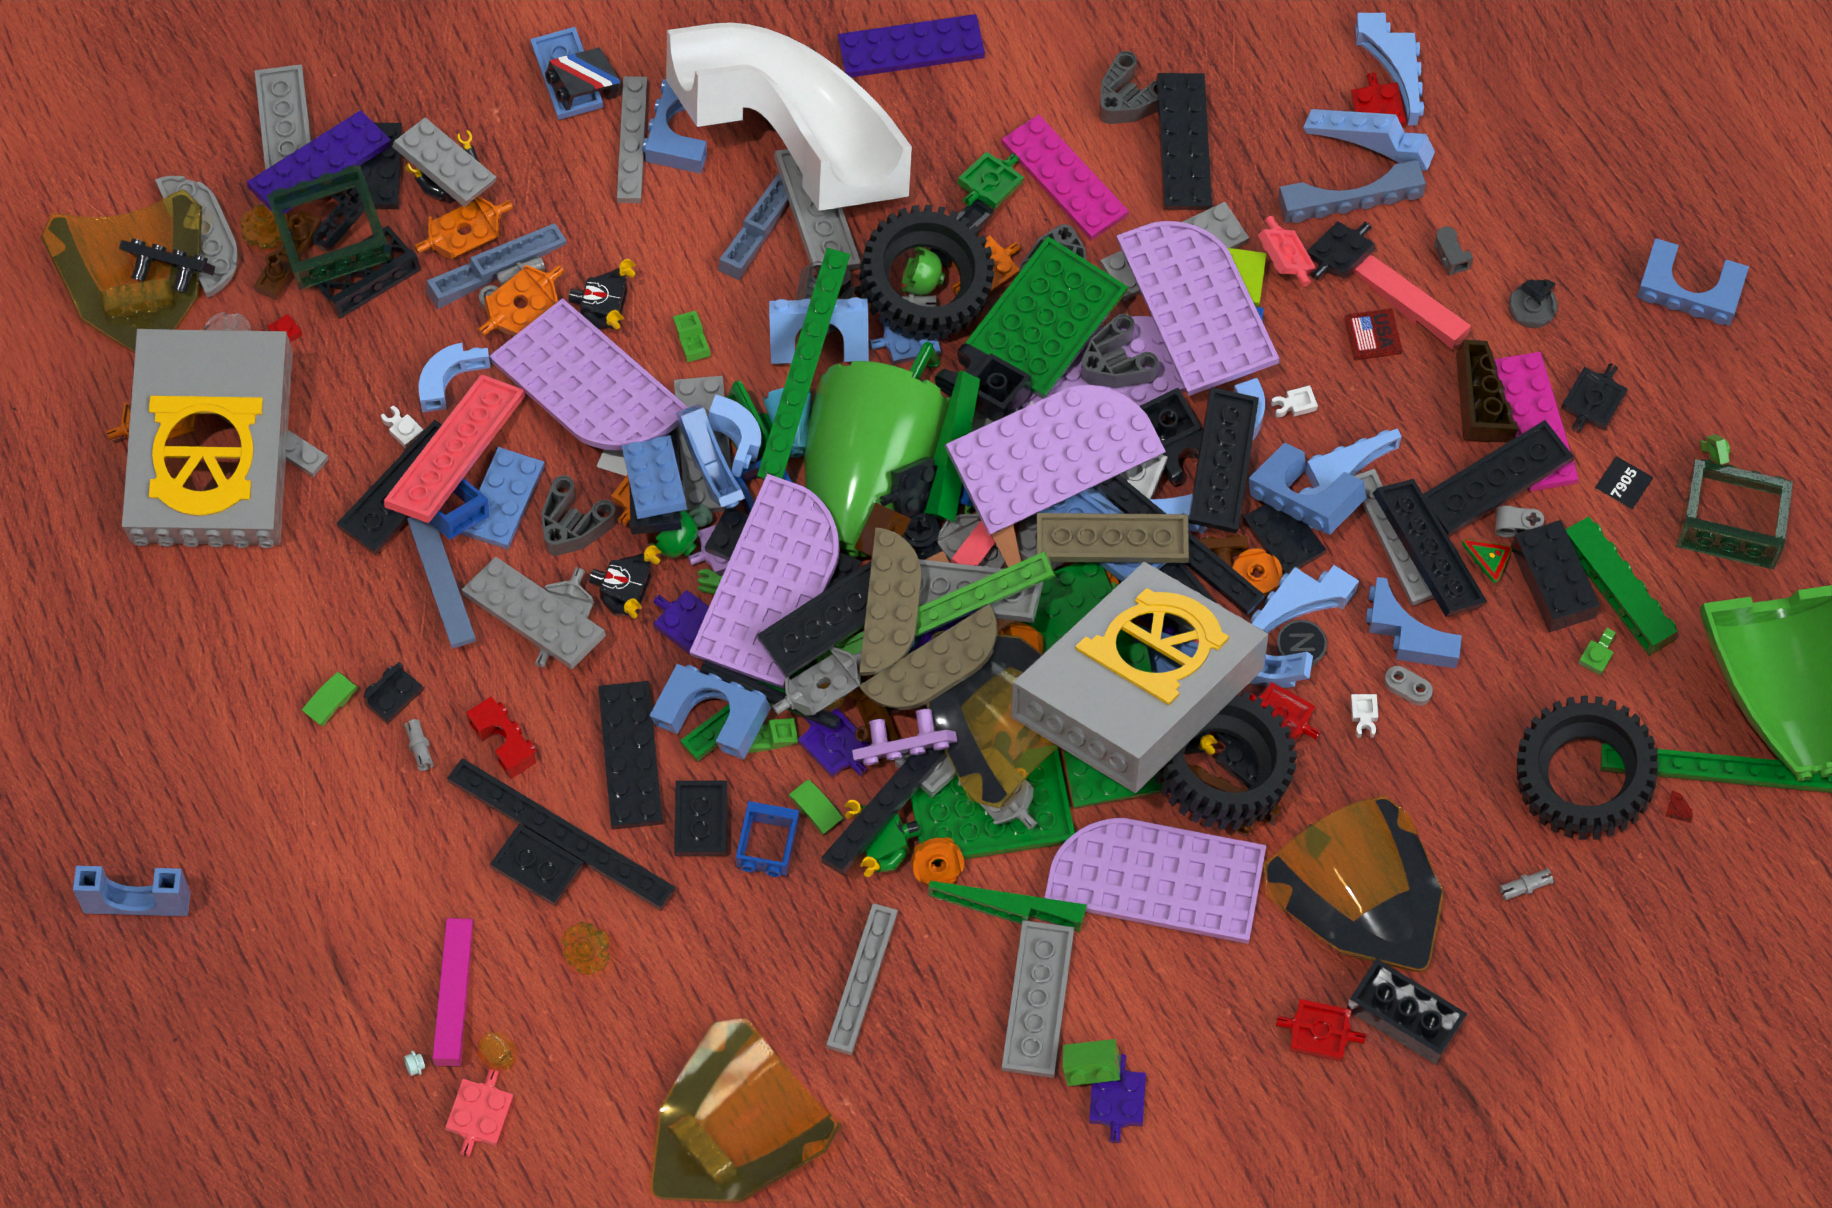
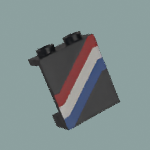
M600 47L552 59L549 61L547 71L545 72L547 83L551 84L556 92L557 100L563 104L566 111L571 109L574 97L602 90L608 100L616 98L621 84Z

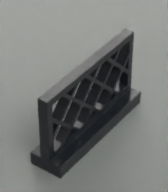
M388 225L307 273V276L333 307L335 314L340 319L419 272L421 267L417 254L412 249L409 250ZM389 235L391 238L390 245L379 244V240ZM364 249L371 250L369 257L358 255ZM376 250L388 251L386 258L375 257ZM393 251L404 253L396 259L391 258ZM344 261L351 262L349 269L338 268V266ZM356 262L367 263L366 270L354 269ZM372 264H384V266L376 271H371ZM322 274H330L329 281H319L317 277ZM347 275L345 282H334L335 276ZM352 276H363L356 283H350ZM332 288L343 289L334 296L330 295Z

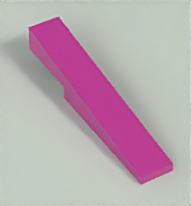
M447 918L433 1050L435 1066H461L464 1023L467 1012L473 919Z

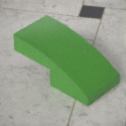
M697 311L673 316L686 361L691 362L710 357V349L703 334L702 324Z
M337 672L314 694L302 711L319 725L324 726L339 706H345L358 687L342 673Z
M794 718L769 720L767 724L762 725L748 753L768 751L796 744L798 738Z
M809 779L788 794L803 815H807L821 835L843 819L832 803Z

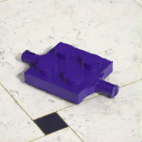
M688 590L672 603L658 595L653 603L664 610V612L654 622V628L690 655L689 652L709 606Z
M837 708L831 712L840 717V723L836 729H830L803 717L811 726L805 734L798 738V743L831 778L849 766L858 776L866 772L867 768L860 761L854 760L852 750L868 747L870 742H858L856 740L855 731L857 728Z
M1121 1054L1120 1080L1092 1083L1090 1124H1103L1111 1127L1109 1140L1111 1143L1115 1141V1133L1116 1143L1121 1142V1128L1143 1126L1146 1072H1130L1125 1070L1126 1055Z

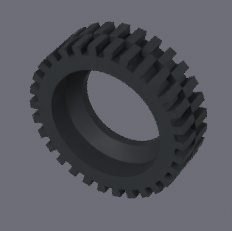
M919 205L912 206L909 214L905 207L899 210L897 217L894 213L888 215L886 222L882 220L878 224L877 230L874 229L864 250L859 273V281H861L860 290L861 293L865 292L863 299H867L868 304L872 303L869 311L873 316L880 312L878 321L882 325L887 321L891 322L889 330L895 333L899 327L903 329L901 336L908 338L909 332L915 333L914 340H921L923 334H927L928 341H935L937 333L940 334L941 340L946 339L950 330L953 335L959 334L962 326L964 329H967L971 325L972 319L975 321L979 317L992 286L994 259H990L992 254L990 246L985 248L987 239L984 235L977 238L980 229L976 225L969 229L970 220L965 216L960 222L957 220L958 212L952 210L950 216L945 215V207L939 206L937 212H932V205H925L924 211L920 212ZM918 246L941 251L954 262L960 275L958 294L949 304L937 307L921 306L909 302L901 297L890 284L889 270L896 257L902 252Z
M1243 691L1241 696L1236 695L1193 738L1207 732H1223L1241 740L1252 752L1257 765L1256 780L1249 790L1238 793L1225 792L1201 781L1191 771L1184 759V752L1188 743L1154 777L1156 784L1164 782L1160 791L1163 796L1171 794L1168 802L1172 807L1179 803L1181 805L1180 814L1185 816L1188 811L1193 813L1191 821L1198 823L1200 817L1206 819L1204 824L1206 827L1211 828L1214 822H1218V829L1225 830L1229 823H1231L1232 829H1239L1243 822L1246 827L1253 825L1255 819L1260 822L1265 818L1266 814L1269 815L1278 805L1294 777L1292 775L1296 770L1297 764L1294 762L1297 758V751H1292L1296 745L1294 738L1287 739L1291 733L1289 726L1281 728V724L1284 721L1283 717L1279 714L1274 718L1272 713L1275 709L1270 704L1265 709L1260 706L1263 702V699L1257 696L1254 702L1249 700L1251 693Z
M1581 696L1580 703L1576 704L1574 697L1566 698V706L1562 707L1559 700L1553 703L1552 712L1546 707L1541 711V719L1535 716L1531 720V728L1526 727L1523 739L1520 740L1519 752L1517 753V780L1519 792L1522 793V800L1525 806L1530 804L1529 812L1533 816L1539 814V822L1545 826L1550 822L1551 830L1555 833H1558L1561 827L1564 828V836L1569 838L1572 837L1573 831L1579 832V839L1586 840V833H1593V840L1600 839L1601 831H1606L1607 837L1615 835L1616 827L1622 832L1627 829L1629 820L1634 824L1639 818V812L1644 814L1647 810L1648 802L1651 803L1658 772L1657 748L1654 749V738L1652 735L1648 737L1649 728L1646 724L1640 726V717L1636 713L1630 718L1629 708L1623 705L1620 711L1616 710L1617 702L1611 699L1608 706L1602 705L1603 697L1595 696V703H1588V696ZM1582 738L1596 739L1611 746L1619 754L1625 767V781L1619 793L1607 803L1595 806L1576 805L1558 796L1550 784L1548 767L1552 756L1561 746Z

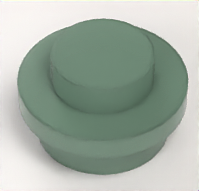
M696 504L688 512L696 522L697 527H705L712 522V512L704 504Z

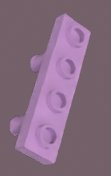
M931 709L916 711L919 729L917 736L891 742L887 740L885 720L869 721L872 744L868 747L852 750L853 758L856 761L863 762L864 765H873L879 763L881 758L887 757V760H896L902 758V754L910 752V755H919L926 753L925 749L934 747V750L947 749L950 743L957 742L956 732L950 730L934 731Z

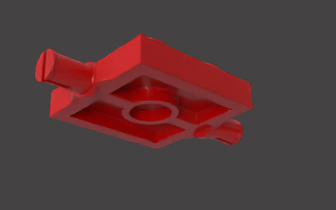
M1372 72V77L1371 73L1366 75L1369 86L1351 90L1355 112L1396 114L1401 126L1406 127V117L1398 82L1378 84L1377 75Z
M1271 682L1266 691L1259 696L1263 699L1260 706L1265 709L1270 704L1275 709L1272 716L1275 718L1280 714L1283 717L1284 721L1281 724V728L1289 726L1291 730L1287 739L1294 738L1296 741L1304 733L1316 741L1321 731L1308 725L1309 718L1315 710V705ZM1252 693L1249 696V700L1253 702L1257 698V696Z
M1300 999L1297 1012L1293 1018L1277 1016L1276 1026L1291 1029L1292 1041L1290 1051L1342 1062L1344 1049L1348 1041L1364 1044L1366 1033L1351 1031L1349 1021L1352 1009Z

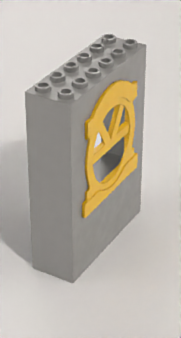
M137 329L122 528L130 543L137 546H147L148 543H158L160 546H173V543L188 547H196L198 544H208L211 547L233 544V546L245 548L248 545L272 548L273 545H280L293 348L287 332ZM194 413L219 414L234 425L240 436L242 447L165 446V443L174 426L185 417ZM164 458H189L177 477L173 479L167 471ZM204 458L218 487L208 491H193L184 488L183 485L200 460ZM216 459H240L239 465L230 479L225 478Z
M1143 562L1013 682L1011 717L1136 793L1264 669L1268 633L1161 572L1158 568ZM1143 614H1154L1151 634L1130 621ZM1164 615L1191 631L1161 639ZM1122 629L1181 664L1182 667L1163 673H1149L1131 667L1118 654L1116 638L1119 631ZM1194 639L1199 641L1198 649L1192 658L1172 647V645Z

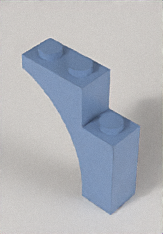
M696 404L676 412L694 466L702 474L710 499L720 507L731 508L738 505V501L744 499L742 489L733 477L722 455L704 407Z
M1377 577L1375 586L1370 585L1368 600L1373 601L1372 608H1367L1365 623H1370L1369 633L1394 636L1392 650H1397L1396 660L1456 669L1460 655L1462 635L1441 632L1415 620L1396 601L1387 578Z

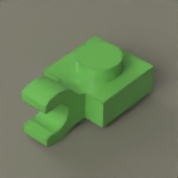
M1716 434L1707 436V441L1700 440L1701 450L1709 453L1710 460L1720 465L1730 462L1728 456L1730 447L1727 440Z
M1606 628L1599 643L1591 640L1578 664L1601 676L1614 653L1608 647L1613 641L1616 632Z

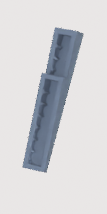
M779 173L744 219L742 229L719 259L720 272L740 281L788 206L789 201Z
M555 223L470 257L469 264L427 280L426 292L438 310L497 280L498 272L516 266L517 262L521 264L537 256L542 257L566 245L567 241Z
M413 517L407 518L451 648L475 642L476 638L438 529L431 523H426Z

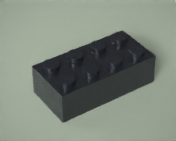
M1555 521L1515 534L1511 544L1512 552L1549 633L1596 618L1600 603L1562 521Z
M1377 958L1350 997L1347 1009H1352L1351 1013L1436 1066L1462 1027L1467 1013Z

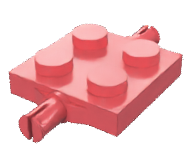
M1274 216L1267 217L1265 223L1269 229H1263L1258 234V237L1262 242L1264 250L1268 252L1275 269L1280 274H1294L1298 277L1302 287L1308 286L1311 280L1307 274L1313 272L1316 267L1295 230H1285L1277 224Z
M493 1069L488 1070L485 1083H475L463 1079L445 1130L458 1134L464 1139L461 1151L459 1152L463 1156L465 1151L466 1157L471 1156L474 1143L484 1142L497 1146L513 1100V1094L494 1087L500 1074L496 1070L494 1075Z

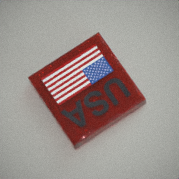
M1392 308L1345 314L1344 321L1354 361L1402 354V346Z

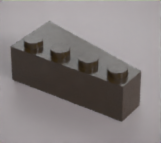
M1463 340L1456 353L1463 440L1509 442L1513 440L1519 427L1512 417V408L1503 392L1505 388L1502 380L1498 378L1497 366L1488 341Z

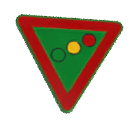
M1464 539L1462 545L1472 556L1474 563L1480 566L1481 572L1485 573L1493 583H1497L1512 548L1507 545Z

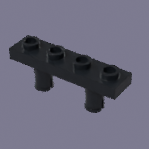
M132 238L131 242L121 240L119 246L120 250L137 257L131 275L132 279L146 283L151 262H154V260L177 266L178 271L172 289L187 294L193 273L200 272L213 276L215 266L207 263L208 258L194 255L192 259L186 257V252L173 249L172 253L166 252V247L157 244L147 247L145 246L146 242Z

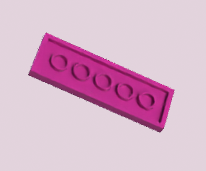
M1039 114L1002 138L1001 144L1007 151L1018 156L1019 164L1091 241L1128 216L1129 211Z
M1541 352L1494 359L1498 378L1502 380L1505 388L1503 392L1512 408V417L1519 427L1514 438L1546 420L1570 451ZM1572 461L1529 488V492L1577 484L1579 478L1574 462Z

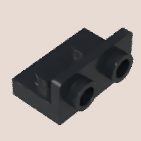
M398 662L394 667H388L376 684L372 683L368 686L363 696L365 705L388 725L423 691V686L405 672L403 665Z

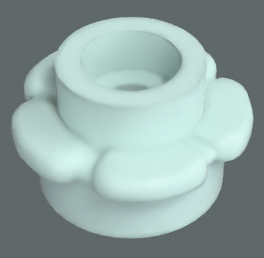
M410 1051L411 1054L404 1056L407 1071L410 1076L416 1074L420 1076L422 1074L421 1070L425 1069L423 1058L420 1053L416 1055L414 1051Z

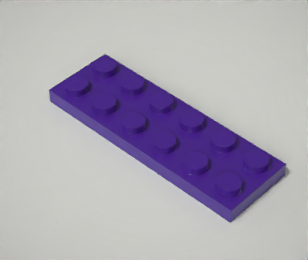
M976 14L838 34L844 71L849 77L985 58Z
M360 110L247 181V188L278 218L390 147L391 139Z

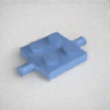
M889 321L883 325L884 337L870 340L872 350L886 347L891 354L893 365L915 360L925 342L932 343L937 355H941L938 342L939 333H937L935 341H928L927 334H923L921 340H914L915 333L909 332L908 338L901 336L903 329L899 327L895 333L889 330L891 323Z

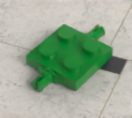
M988 152L984 153L958 177L957 184L969 192L963 198V203L969 207L974 201L979 199L995 210L1023 184L1024 176L1016 172L1012 167L1019 161L1018 156L1012 153L1006 160H1001Z

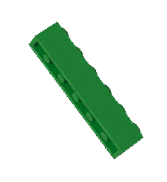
M1588 516L1565 529L1586 575L1647 655L1650 656L1673 643L1678 632L1672 619L1665 616L1661 605L1656 599H1652L1643 581L1635 577L1629 563L1622 560L1617 553L1615 545L1605 538L1600 525L1593 522Z

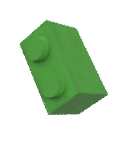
M1116 1039L1063 1045L1062 1068L1067 1086L1120 1080L1121 1057Z

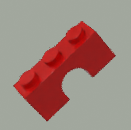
M491 696L466 712L469 725L482 742L494 735L502 736L506 739L505 743L494 751L496 761L510 780L536 764L535 753L537 751L529 739L526 741L520 735L522 734L521 728L516 721L511 722L506 716L508 712L501 702L496 703Z

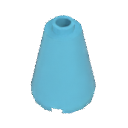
M784 388L769 392L768 398L763 396V403L772 425ZM809 390L789 457L791 458L803 456L805 452L812 403L811 390Z

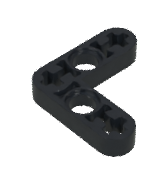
M343 177L322 189L339 203L313 234V242L323 251L332 249L367 209L369 204L368 198ZM346 187V191L342 195L337 196L339 189ZM354 197L358 203H353L351 198ZM345 216V220L341 224L336 225L337 219Z

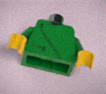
M849 800L844 807H849L853 811H847L845 817L847 819L854 818L861 813L866 805H860L856 800ZM898 813L865 849L867 857L863 859L860 867H869L864 872L866 877L872 876L874 871L877 873L894 871L902 863L906 855L911 852L907 839L921 835L917 820L902 824Z

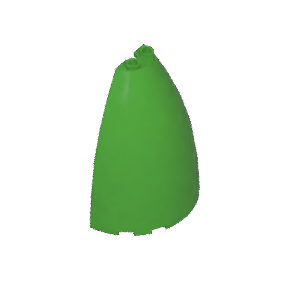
M852 361L850 366H843L839 363L829 367L827 372L821 374L818 378L811 406L804 453L805 488L813 492L825 504L836 525L839 548L843 549L844 553L851 557H866L868 555L854 547L875 502L881 505L879 498L891 491V471L924 457L934 458L951 398L942 396L940 394L941 389L929 380L922 382L912 377L913 372L884 363ZM893 503L885 506L895 511Z
M1832 585L1797 590L1789 598L1755 603L1752 602L1751 597L1704 603L1699 609V614L1711 650L1731 695L1749 724L1770 750L1796 776L1797 781L1808 780L1812 778V775L1820 774L1821 777L1832 776Z

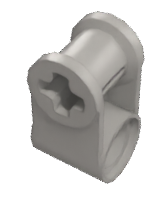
M1500 506L1496 510L1495 534L1504 538L1514 537L1517 533L1543 526L1544 516L1537 509Z

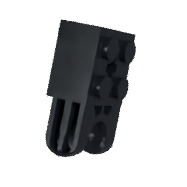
M962 344L957 350L959 363L966 368L964 372L980 379L975 406L977 412L993 421H997L1008 416L1010 410L1018 409L1031 394L1032 376L992 353L988 355L970 344ZM948 369L940 370L934 378L936 386L942 392L952 396L958 372Z
M1178 387L1139 406L1149 417L1166 451L1162 455L1169 457L1163 471L1169 482L1174 486L1182 481V470L1179 461L1185 457L1198 459L1202 438V427Z

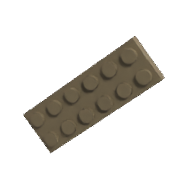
M1037 513V554L1046 552L1050 562L1188 563V514Z

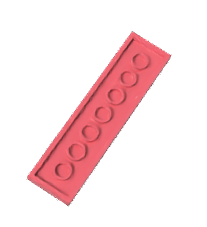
M481 374L384 499V507L430 523L524 399L525 390Z

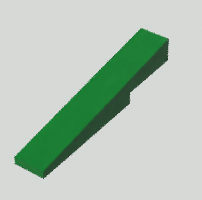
M964 371L958 372L933 458L937 471L924 512L941 521L955 522L962 481L945 445L971 433L980 383L979 378Z
M930 881L928 886V896L1021 925L1023 920L1029 921L1031 917L1054 925L1074 927V931L1080 932L1087 904Z

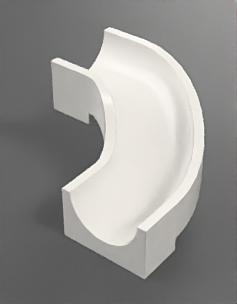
M715 23L667 30L666 81L695 125L700 127L742 120L743 107L751 108L761 113L771 123L788 148L803 174L802 187L819 211L909 196L912 146L882 107L851 77L822 55L788 36L750 24Z

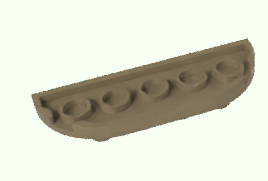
M876 527L860 675L878 674L891 668L900 659L904 658L914 643L918 621L922 573L917 554L912 546L900 535L890 530Z
M990 604L891 666V668L878 673L862 683L859 687L871 701L882 707L909 710L927 704L972 676L988 662L994 652L993 648L998 636V625Z

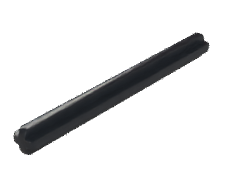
M704 660L700 668V672L705 675L712 673L720 677L722 681L729 684L730 682H736L750 692L753 690L760 691L766 696L767 701L772 704L778 703L787 696L784 692L707 660ZM791 707L786 709L830 729H836L840 723L839 716L823 709L814 715H805L796 709L792 710Z

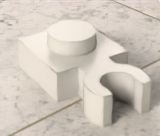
M1310 385L1287 391L1286 398L1281 396L1274 397L1271 402L1272 406L1280 405L1283 407L1276 410V417H1283L1288 411H1292L1295 417L1317 411L1318 408Z
M392 406L390 408L394 416L388 418L382 414V422L386 426L391 427L389 428L390 434L407 449L424 430L408 414L401 418L398 408Z
M1351 694L1352 722H1359L1356 728L1357 738H1361L1362 729H1368L1370 737L1374 738L1376 727L1373 722L1378 720L1377 694Z

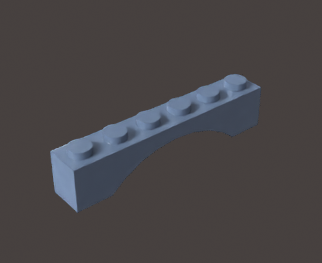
M1415 160L1395 164L1379 180L1352 190H1326L1313 187L1304 182L1281 186L1279 188L1278 202L1285 223H1299L1305 219L1324 218L1335 213L1345 214L1351 210L1370 209L1381 204L1391 205L1397 201L1407 199L1415 200L1423 196L1426 182L1419 161Z

